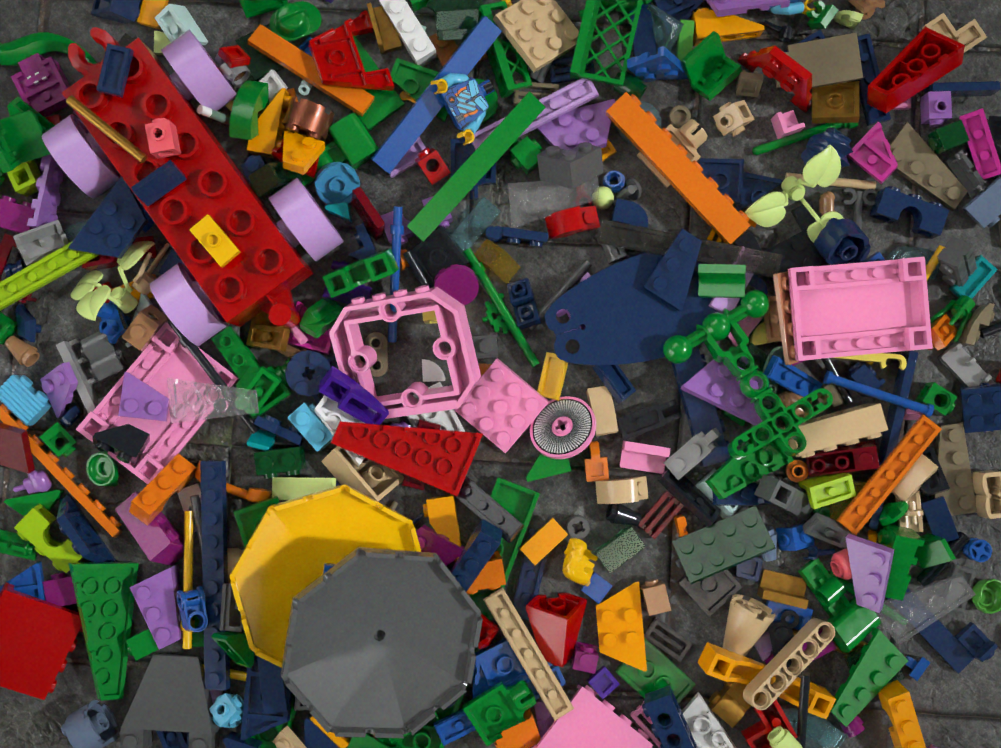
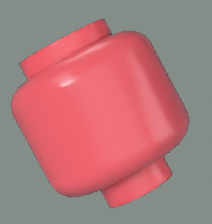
M847 548L834 553L830 562L834 575L844 580L852 579Z

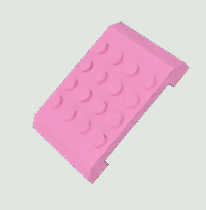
M925 257L788 269L796 361L932 349Z
M167 322L153 336L151 343L126 371L170 399L167 422L118 416L124 380L123 375L94 411H91L76 428L78 432L91 442H93L92 437L95 433L126 424L149 433L150 441L136 464L132 462L129 464L117 459V455L109 451L107 453L147 484L182 451L225 398L187 347L184 348L179 342L180 338ZM201 350L230 390H232L239 378Z

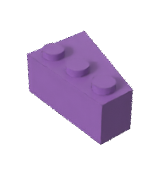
M179 564L129 587L158 649H162L183 638V631L180 630V610L177 604V591L182 590L178 573L180 571Z

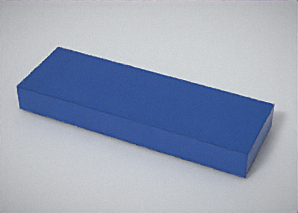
M772 355L764 371L769 380L803 397L822 386L821 382L793 365H785V361L775 355Z

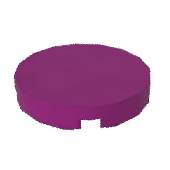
M455 264L439 271L435 277L434 287L440 288L465 306L477 296L479 283L472 269L464 265Z

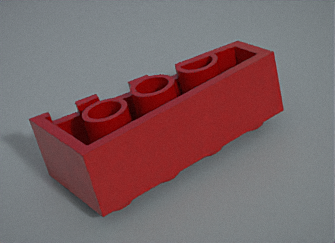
M925 27L868 85L867 104L884 113H888L962 65L965 45Z

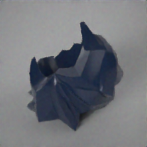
M827 128L809 139L806 149L801 154V159L804 165H806L812 157L822 152L828 145H832L840 157L841 167L850 166L847 154L853 152L849 145L852 140L836 128Z

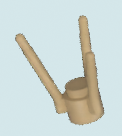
M169 243L164 245L149 269L145 271L152 256V253L149 252L138 274L133 279L132 286L143 295H148L149 292L152 293L150 283L156 278L151 273L170 246Z

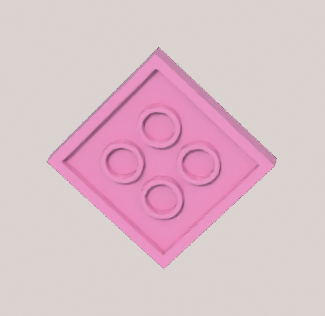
M497 358L478 380L465 402L458 409L454 410L506 453L549 401Z

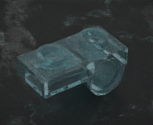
M808 713L806 734L823 748H839L847 736L824 718Z

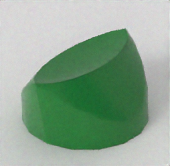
M101 451L93 454L86 465L89 479L98 486H117L119 474L116 460Z

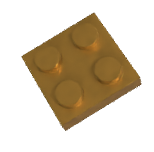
M859 81L812 88V123H859Z

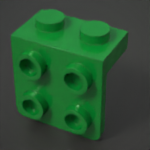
M715 31L704 38L682 60L691 88L708 101H711L743 72L741 65L725 55L720 36Z
M32 110L0 119V168L3 173L12 171L23 162L50 154L42 139V134L45 132Z

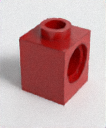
M427 147L417 154L418 158L415 159V162L431 185H434L451 173L436 149H429ZM430 159L436 160V167L433 170H427L426 163Z

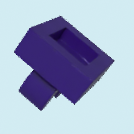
M604 665L587 680L602 699L620 685Z

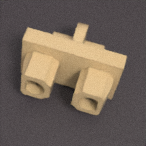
M917 491L906 501L909 508L897 520L898 526L911 528L915 532H923L922 515L924 514L923 510H921L920 491ZM895 496L896 502H901V500Z

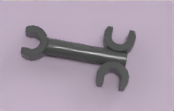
M845 188L842 190V193L849 194L850 200L842 201L841 205L849 206L853 204V221L862 230L863 206L871 207L875 205L874 201L870 202L867 200V195L875 194L876 190L868 189L863 192L855 191L852 188Z

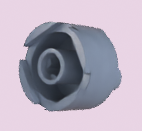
M93 700L67 716L65 723L61 726V731L68 738L73 748H103L117 739L118 733L115 734L114 729L118 726L117 721L107 705L101 706L97 704L98 700Z

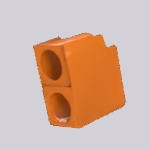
M530 708L523 714L526 721L501 732L503 737L494 743L496 748H531L539 743L541 737Z

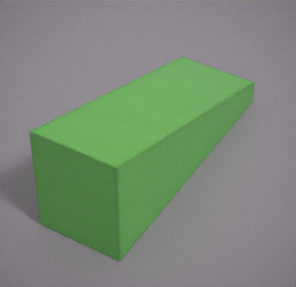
M680 19L676 57L681 61L692 51L695 20Z

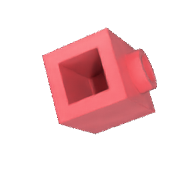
M166 118L154 119L152 123L145 124L149 150L153 156L159 159L181 154L176 125Z

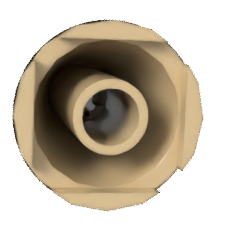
M734 594L730 601L722 648L746 656L774 621L776 615H771L772 609L764 603L751 597L747 601L742 599L744 595Z

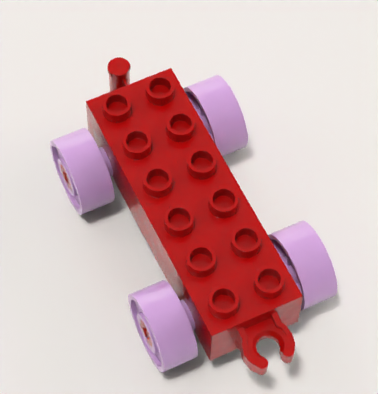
M97 27L90 30L91 37L97 44L104 47L105 52L107 43L120 46L105 30ZM189 29L161 49L175 70L172 74H169L158 57L139 37L127 45L126 48L132 49L134 53L123 98L100 93L96 90L104 58L99 63H89L86 60L85 51L76 43H71L68 46V58L72 66L84 77L62 92L65 99L67 100L70 96L75 97L145 153L148 158L144 163H140L75 111L81 121L76 116L70 114L42 134L45 146L67 176L92 199H96L114 186L121 176L131 189L132 186L169 160L184 173L187 179L150 206H147L137 197L185 264L177 263L150 283V289L167 317L196 346H200L228 326V323L241 327L262 311L269 314L268 318L274 325L286 328L296 327L299 324L300 315L295 310L291 290L314 273L295 247L301 244L315 261H318L343 243L344 240L298 178L269 197L270 202L282 218L281 220L276 222L190 103V100L195 97L201 105L218 111L234 100L237 94L195 35ZM158 118L170 120L176 125L181 154L159 159L153 156L149 150L145 124L152 123V120ZM207 214L213 218L241 251L223 268L220 267L190 231Z

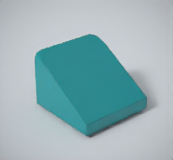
M347 202L325 206L329 214L352 223L351 208Z
M259 429L254 434H251L246 445L270 451L273 450L277 435Z

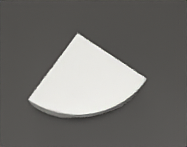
M422 359L423 382L446 381L442 369L436 363Z

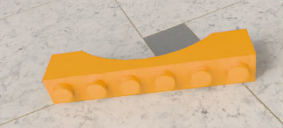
M708 642L697 662L707 675L726 682H737L746 685L766 666L763 663ZM776 675L771 678V685L775 682ZM797 677L779 696L799 707L801 678ZM810 682L808 713L827 719L836 698L825 687Z

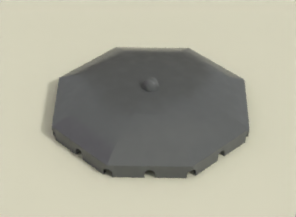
M357 547L292 598L281 677L288 689L303 706L306 705L310 714L327 733H334L335 737H365L366 733L373 734L375 738H404L403 735L409 732L413 735L436 717L435 711L438 708L446 709L467 692L466 686L468 683H472L476 660L474 648L478 647L483 621L481 610L436 553Z

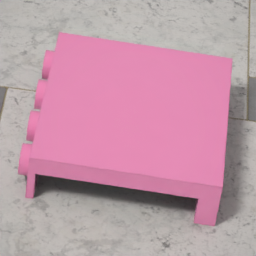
M578 685L577 692L570 700L574 709L554 721L539 743L531 748H652L654 745L648 741L650 736L639 728L636 731L631 727L633 722L623 714L620 717L613 712L614 706L605 699L602 702L595 697L597 692L588 685L585 687Z

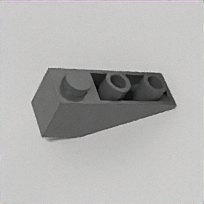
M765 474L754 495L806 521L813 510L810 507L808 495L779 479Z

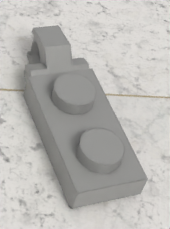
M716 428L709 431L706 435L701 431L669 457L664 464L677 480L681 479L714 451L715 446L712 442L722 434Z

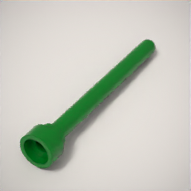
M824 123L756 146L752 149V153L757 156L811 138L827 128L837 129L842 127L843 129H851L857 127L858 123Z

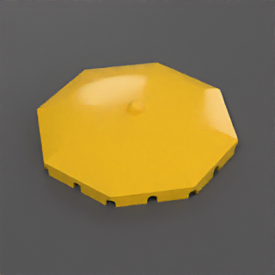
M346 484L269 506L229 575L249 648L255 652L256 656L282 668L292 598L323 575L324 563L337 564L357 547L421 552L413 521Z

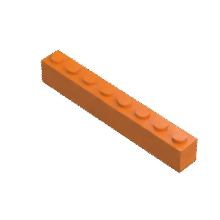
M625 92L606 110V116L726 245L732 244L751 226L748 223L749 217L742 210L738 212L732 206L734 201L726 193L722 195L717 190L718 184L711 177L707 179L702 173L703 168L695 160L693 162L690 161L686 156L688 152L681 144L676 146L671 140L672 135L665 127L661 129L655 123L657 121L655 116L650 111L645 112L640 107L642 104L634 94L630 96Z

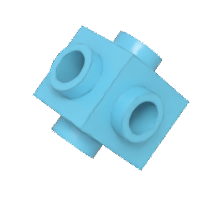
M225 693L218 696L214 704L209 708L213 715L214 723L219 727L235 728L242 722L244 700L238 694Z

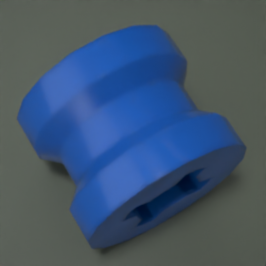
M974 537L970 538V541L962 549L965 557L977 562H985L992 555L991 545L985 540Z

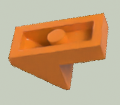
M947 313L931 323L932 349L936 348L937 351L945 348L958 331L955 325H949L951 319Z

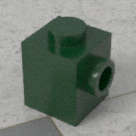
M962 120L936 129L928 134L929 146L936 155L970 141Z

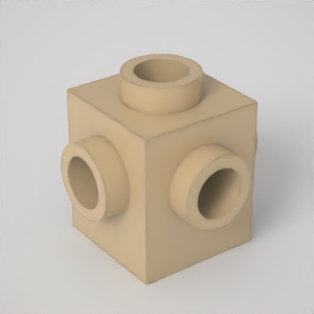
M745 100L734 103L728 102L719 108V113L713 116L718 131L723 136L732 134L733 137L745 131L744 126L755 120Z

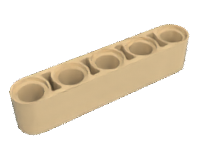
M818 618L809 620L743 690L745 702L758 710L767 709L835 637L834 626ZM822 626L823 631L818 635V629ZM807 642L806 650L802 651L803 644ZM789 659H791L792 663L790 667L787 668L786 663ZM774 675H776V680L771 685L770 680ZM760 692V698L754 701V696Z

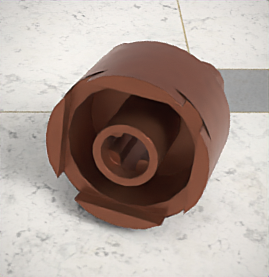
M292 97L282 124L286 130L325 141L334 118V113L332 111L330 114L325 113V107L310 100L301 98L300 102H296V97Z

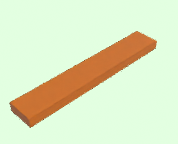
M260 24L248 39V45L361 117L373 103L375 97L362 88L322 85L313 57Z
M924 414L921 415L836 521L856 536L942 428Z

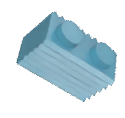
M11 375L0 386V401L26 426L34 425L52 407L48 402L49 398L42 391H36L32 386L33 382L27 376Z

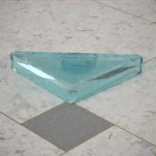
M649 4L647 9L651 13L655 41L659 47L665 46L672 52L684 24L654 4Z

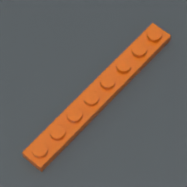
M3 403L0 404V420L4 424L24 430L29 428L20 419L16 420L11 415L12 412ZM28 433L32 454L112 537L117 538L123 532L119 528L122 524L113 515L109 517L104 512L106 507L98 499L93 501L88 496L91 493L90 490L83 483L78 485L73 480L75 475L67 467L62 468L57 463L60 459L51 450L47 453L42 448L44 442L37 435L31 436Z

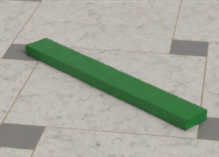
M529 91L406 227L424 242L546 107Z

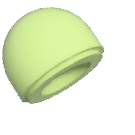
M606 186L596 188L591 197L593 205L598 209L609 208L614 201V193Z

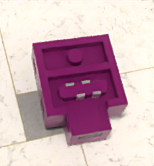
M36 53L18 62L22 72L20 71L12 75L11 78L24 102L44 117L68 106L62 92L69 88L70 85L58 61L51 56L45 59L39 53Z

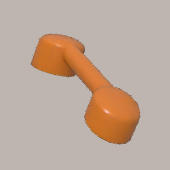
M200 460L194 473L195 478L199 482H201ZM226 483L227 493L253 503L269 499L272 490L249 487L248 490Z

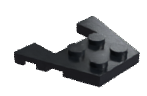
M810 200V201H808L807 203H808V204L811 206V208L813 209V204H812V202H811V200ZM804 205L791 211L801 230L798 234L765 251L761 250L752 231L733 242L735 246L750 249L762 257L758 267L773 283V274L786 271L788 273L789 268L823 266L821 255L807 234V229L815 222V218Z

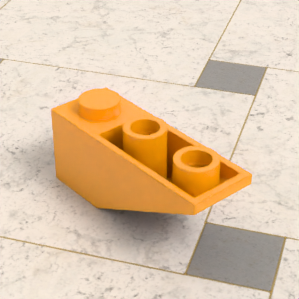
M281 88L258 118V136L248 140L247 151L252 155L274 158L271 154L272 149L281 146L282 133L286 130L282 124L286 113L282 112V109H288L292 98L285 88Z

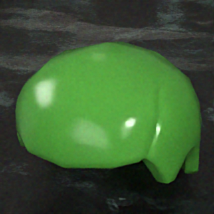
M987 578L978 581L973 586L971 598L979 611L993 614L1001 610V581Z

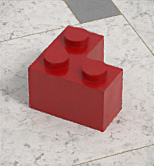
M777 699L765 710H758L753 707L760 721L741 731L749 748H772L767 737L778 726L787 729L795 739L798 738Z

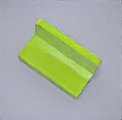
M847 472L816 476L798 482L799 487L807 490L809 504L813 509L856 496L852 475Z

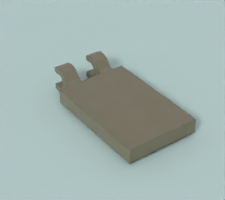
M857 33L788 45L787 52H784L812 73V88L856 81L863 78ZM775 79L776 88H780V82Z

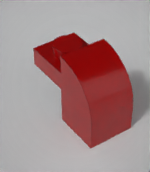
M596 206L568 208L545 217L549 240L569 237L577 232L600 228Z

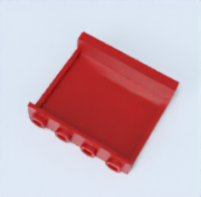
M5 582L0 592V687L45 700L47 694L52 693L57 684L55 678L58 672L62 673L66 667L67 659L65 658L68 652L72 653L76 647L78 639L75 638L78 632H83L79 612L15 591V585Z

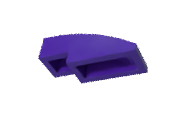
M334 366L329 369L320 381L318 392L338 402L339 409L365 424L380 425L389 415V411L370 392Z

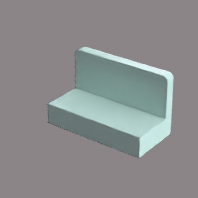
M168 4L155 17L170 42L190 29L202 45L208 43V40L185 6Z

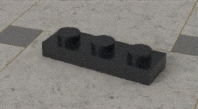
M666 468L658 481L707 527L711 526L721 510L716 505H713V502L685 476L677 480L671 471Z

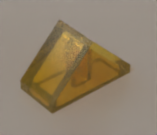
M488 239L474 253L477 260L482 262L486 268L505 284H508L521 268L504 249Z

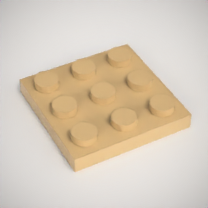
M520 0L497 13L493 18L494 22L533 73L576 48L579 31L555 0Z

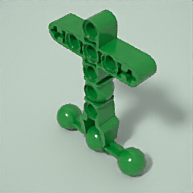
M759 290L748 291L745 297L741 299V305L731 311L724 308L723 313L714 312L708 314L704 318L702 325L696 324L695 332L686 337L681 335L671 336L663 345L665 358L672 363L680 364L690 358L694 347L704 342L713 359L718 363L723 362L731 374L737 377L736 381H740L741 392L747 398L752 399L750 402L755 404L754 408L762 422L737 436L729 444V455L736 460L746 458L774 440L785 455L795 456L805 449L807 441L798 426L826 410L833 402L831 392L825 388H819L790 406L785 407L780 398L772 392L773 388H769L767 376L757 370L759 367L754 365V359L746 346L749 338L737 322L746 317L760 318L768 312L770 308L769 298L763 291ZM731 332L738 346L730 347L728 351L724 352L716 341L725 339ZM737 361H743L747 369H740L737 366ZM749 381H757L759 389H753ZM821 398L823 402L812 407L811 403L816 399ZM762 400H769L772 404V409H766L762 404ZM796 407L804 411V418L796 415ZM775 420H782L785 424V429H779L775 424ZM762 431L765 434V441L758 440L755 432ZM789 439H794L797 442V450L789 446ZM749 441L750 445L743 450H737L736 447L738 445L740 446Z

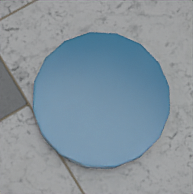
M331 162L323 166L315 178L316 193L328 205L344 202L350 203L352 190L360 187L359 176L355 169L342 162Z

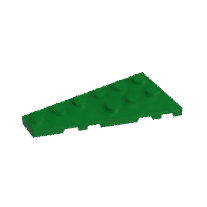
M137 562L69 563L97 698L101 701L123 699L128 661L126 640L130 638L135 600L129 587L136 585L139 565Z

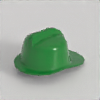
M309 2L287 3L272 14L270 29L290 42L317 31L321 25L322 17L320 11Z

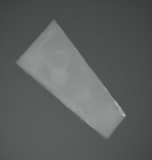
M598 176L574 189L546 181L509 183L511 228H517L543 219L552 213L578 207L600 199Z
M167 378L171 423L259 413L257 390Z

